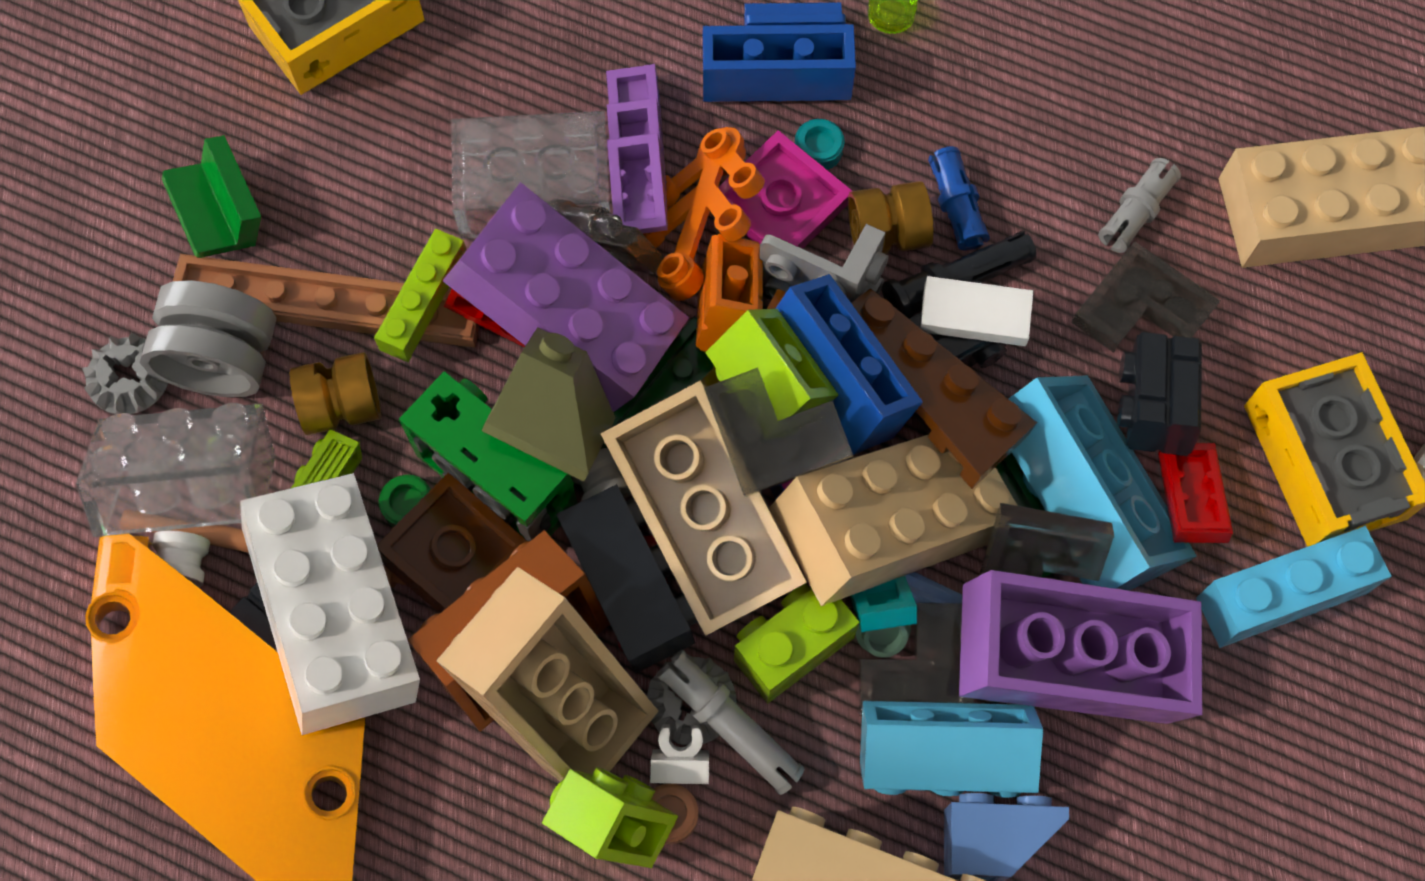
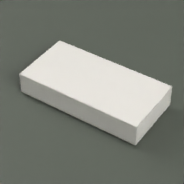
M927 276L924 287L920 328L924 332L1026 346L1030 333L1033 290Z

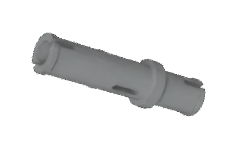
M680 650L670 659L686 677L682 678L667 663L661 668L657 677L664 681L693 709L691 713L700 723L706 722L775 788L779 795L790 790L792 785L787 782L788 780L777 768L781 767L797 783L803 775L805 767L801 763H797L729 697L731 690L723 682L716 684L687 656L684 650Z

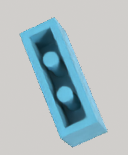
M1363 526L1214 580L1196 599L1201 601L1202 612L1219 648L1366 595L1392 576L1367 527Z
M863 701L860 768L864 789H874L886 795H898L906 790H930L942 796H957L964 791L989 792L992 795L1004 798L1016 797L1021 793H1038L1043 740L1042 724L1034 706Z

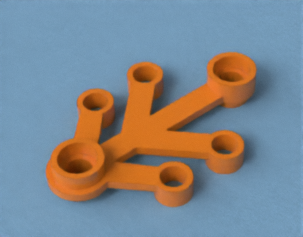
M733 127L714 129L707 133L701 141L697 157L673 178L665 175L668 230L631 235L632 239L642 250L651 251L657 248L664 241L665 236L685 220L675 252L665 256L657 267L659 285L676 301H683L692 297L703 285L704 271L694 261V257L709 213L711 212L715 217L714 225L716 229L728 241L739 240L749 231L751 226L750 218L741 207L735 204L731 205L718 188L721 177L729 174V185L740 198L748 199L757 195L765 183L763 175L755 165L744 162L746 156L744 138ZM699 179L698 185L676 203L680 193Z

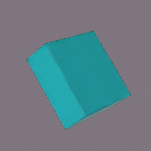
M905 575L850 596L856 618L860 622L861 632L917 624V605Z

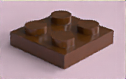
M448 472L377 544L383 565L438 613H441L464 595L467 588L475 580L489 575L509 559L512 552L520 544L527 542V540Z

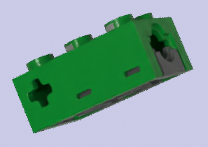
M443 371L399 418L416 456L442 478L449 472L527 541H531L544 530L551 537L561 526L556 514L578 504L574 490L575 483L572 481L571 475L483 432V426L492 410L485 404L488 401L487 396L470 380L463 378L459 383Z

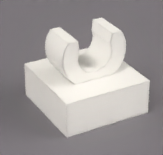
M663 724L658 739L660 749H653L650 783L709 784V750H700L703 743V732L700 725L692 726V740L687 746L677 747L670 740V724Z

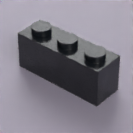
M616 484L556 514L635 674L696 643L690 626L698 623L683 592L673 596L665 580L666 577L673 573L658 544L649 548L641 530L649 526L634 497L625 501Z

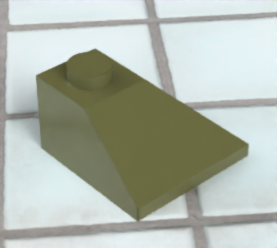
M537 327L521 352L482 431L584 482L604 443L601 433L612 427L616 417L587 351L575 346L568 338L561 334L549 333Z

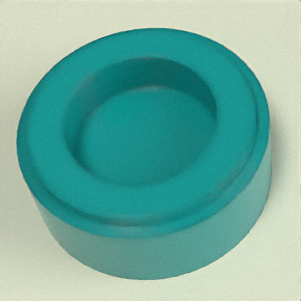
M813 119L799 127L794 143L826 170H829L841 160L845 139L843 132L835 123L825 119Z

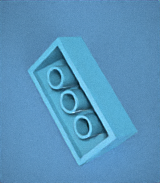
M1088 375L1037 377L1009 398L1010 401L1014 402L1022 411L1037 422L1029 436L1011 453H1013L1024 472L1023 481L1027 489L1040 500L1050 517V528L1058 540L1065 543L1076 562L1077 574L1082 584L1130 591L1197 557L1189 543H1174L1168 507L1133 449H1129L1126 446L1124 434Z

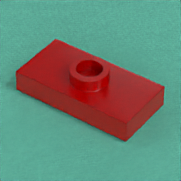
M1196 443L1192 454L1187 456L1165 454L1159 450L1158 457L1174 543H1229L1233 535V528L1215 443Z

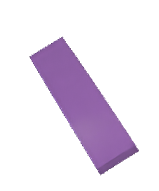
M655 64L606 71L609 104H607L609 128L607 147L615 235L620 237L668 230L662 118L658 74Z

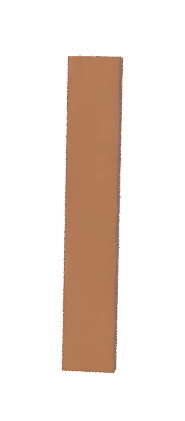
M180 254L173 281L192 280L214 283L241 291L260 300L271 308L277 318V322L375 335L404 283L209 257L197 258L196 256ZM448 289L420 341L475 348L480 325L443 307L451 289Z

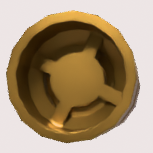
M922 181L892 185L889 194H884L880 188L849 192L848 215L853 245H855L865 225L868 224L886 232L882 250L883 254H888L892 245H896L901 251L931 247L933 243L932 209L926 186Z
M365 352L335 358L332 368H326L321 362L290 368L289 375L293 401L305 435L337 429L339 420L345 419L350 425L381 419V407L376 382L369 358Z

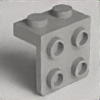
M866 224L843 267L773 235H765L760 244V260L763 261V289L770 298H773L778 289L787 292L791 286L830 274L850 302H853L870 288L879 294L884 282L881 275L889 257L882 253L886 232Z

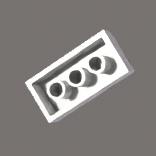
M354 473L241 500L242 531L301 734H309L415 703L420 678Z

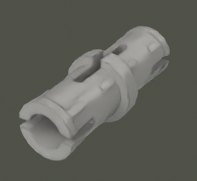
M1155 158L1135 187H1129L1124 192L1119 201L1120 208L1099 231V239L1105 246H1107L1116 232H1120L1121 235L1111 247V250L1117 253L1126 252L1145 223H1151L1160 212V202L1181 178L1180 170L1175 164H1173L1164 178L1161 179L1159 175L1169 163V160Z

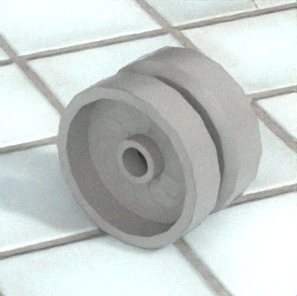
M187 280L172 281L161 286L152 316L158 327L148 331L140 364L144 369L164 382L205 395L246 397L256 394L260 387L266 364L260 352L268 349L277 320L272 309L250 295L214 283Z

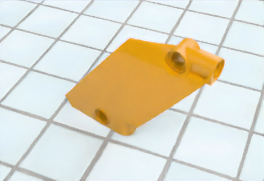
M130 534L100 537L92 599L85 614L86 626L91 633L96 746L255 881H352L365 717L302 735L277 651L151 551L149 537L132 536ZM120 610L130 615L128 626L118 634H106L100 630L101 621L106 614ZM326 781L340 784L346 792V800L342 806L332 811L318 808L312 800V794L319 784Z

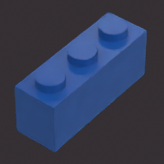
M854 24L703 26V102L851 100L856 70Z
M830 274L789 287L775 309L779 310L839 394L823 409L826 416L853 454L893 439L923 403L919 395Z

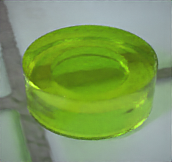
M869 0L868 19L881 32L888 34L901 33L907 30L915 20L917 0Z

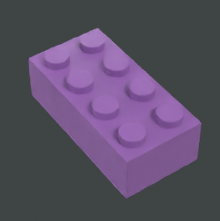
M521 182L443 279L444 283L525 346L536 328L539 327L549 333L561 334L568 338L575 346L587 351L613 412L635 397L689 319L675 305Z
M990 570L963 584L959 697L1163 724L1202 715L1201 601Z

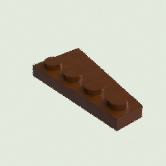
M870 288L851 302V304L923 401L916 412L931 429L928 438L941 454L948 451L952 453L963 466V470L959 475L973 489L1029 436L1037 422L980 377L972 368L965 365L934 340L930 334L924 332L893 307L889 301Z

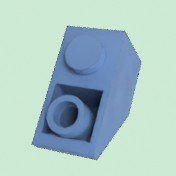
M960 794L959 802H951L944 809V875L959 881L962 874L972 875L986 881L1007 880L1069 820V807L1052 806V798L1046 796L1017 797V805L994 804V795Z

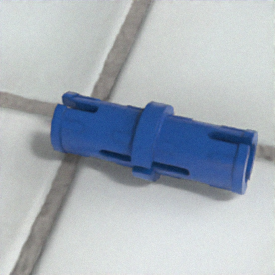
M949 146L941 148L934 152L935 156L930 155L928 159L941 194L938 198L940 208L943 212H947L958 248L963 251L976 249L984 245L983 242H988L990 239L979 211L977 201L980 196L977 187L974 184H970L958 147Z

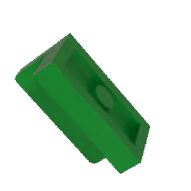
M225 135L204 139L200 164L163 171L162 182L192 251L197 258L256 246L261 215Z

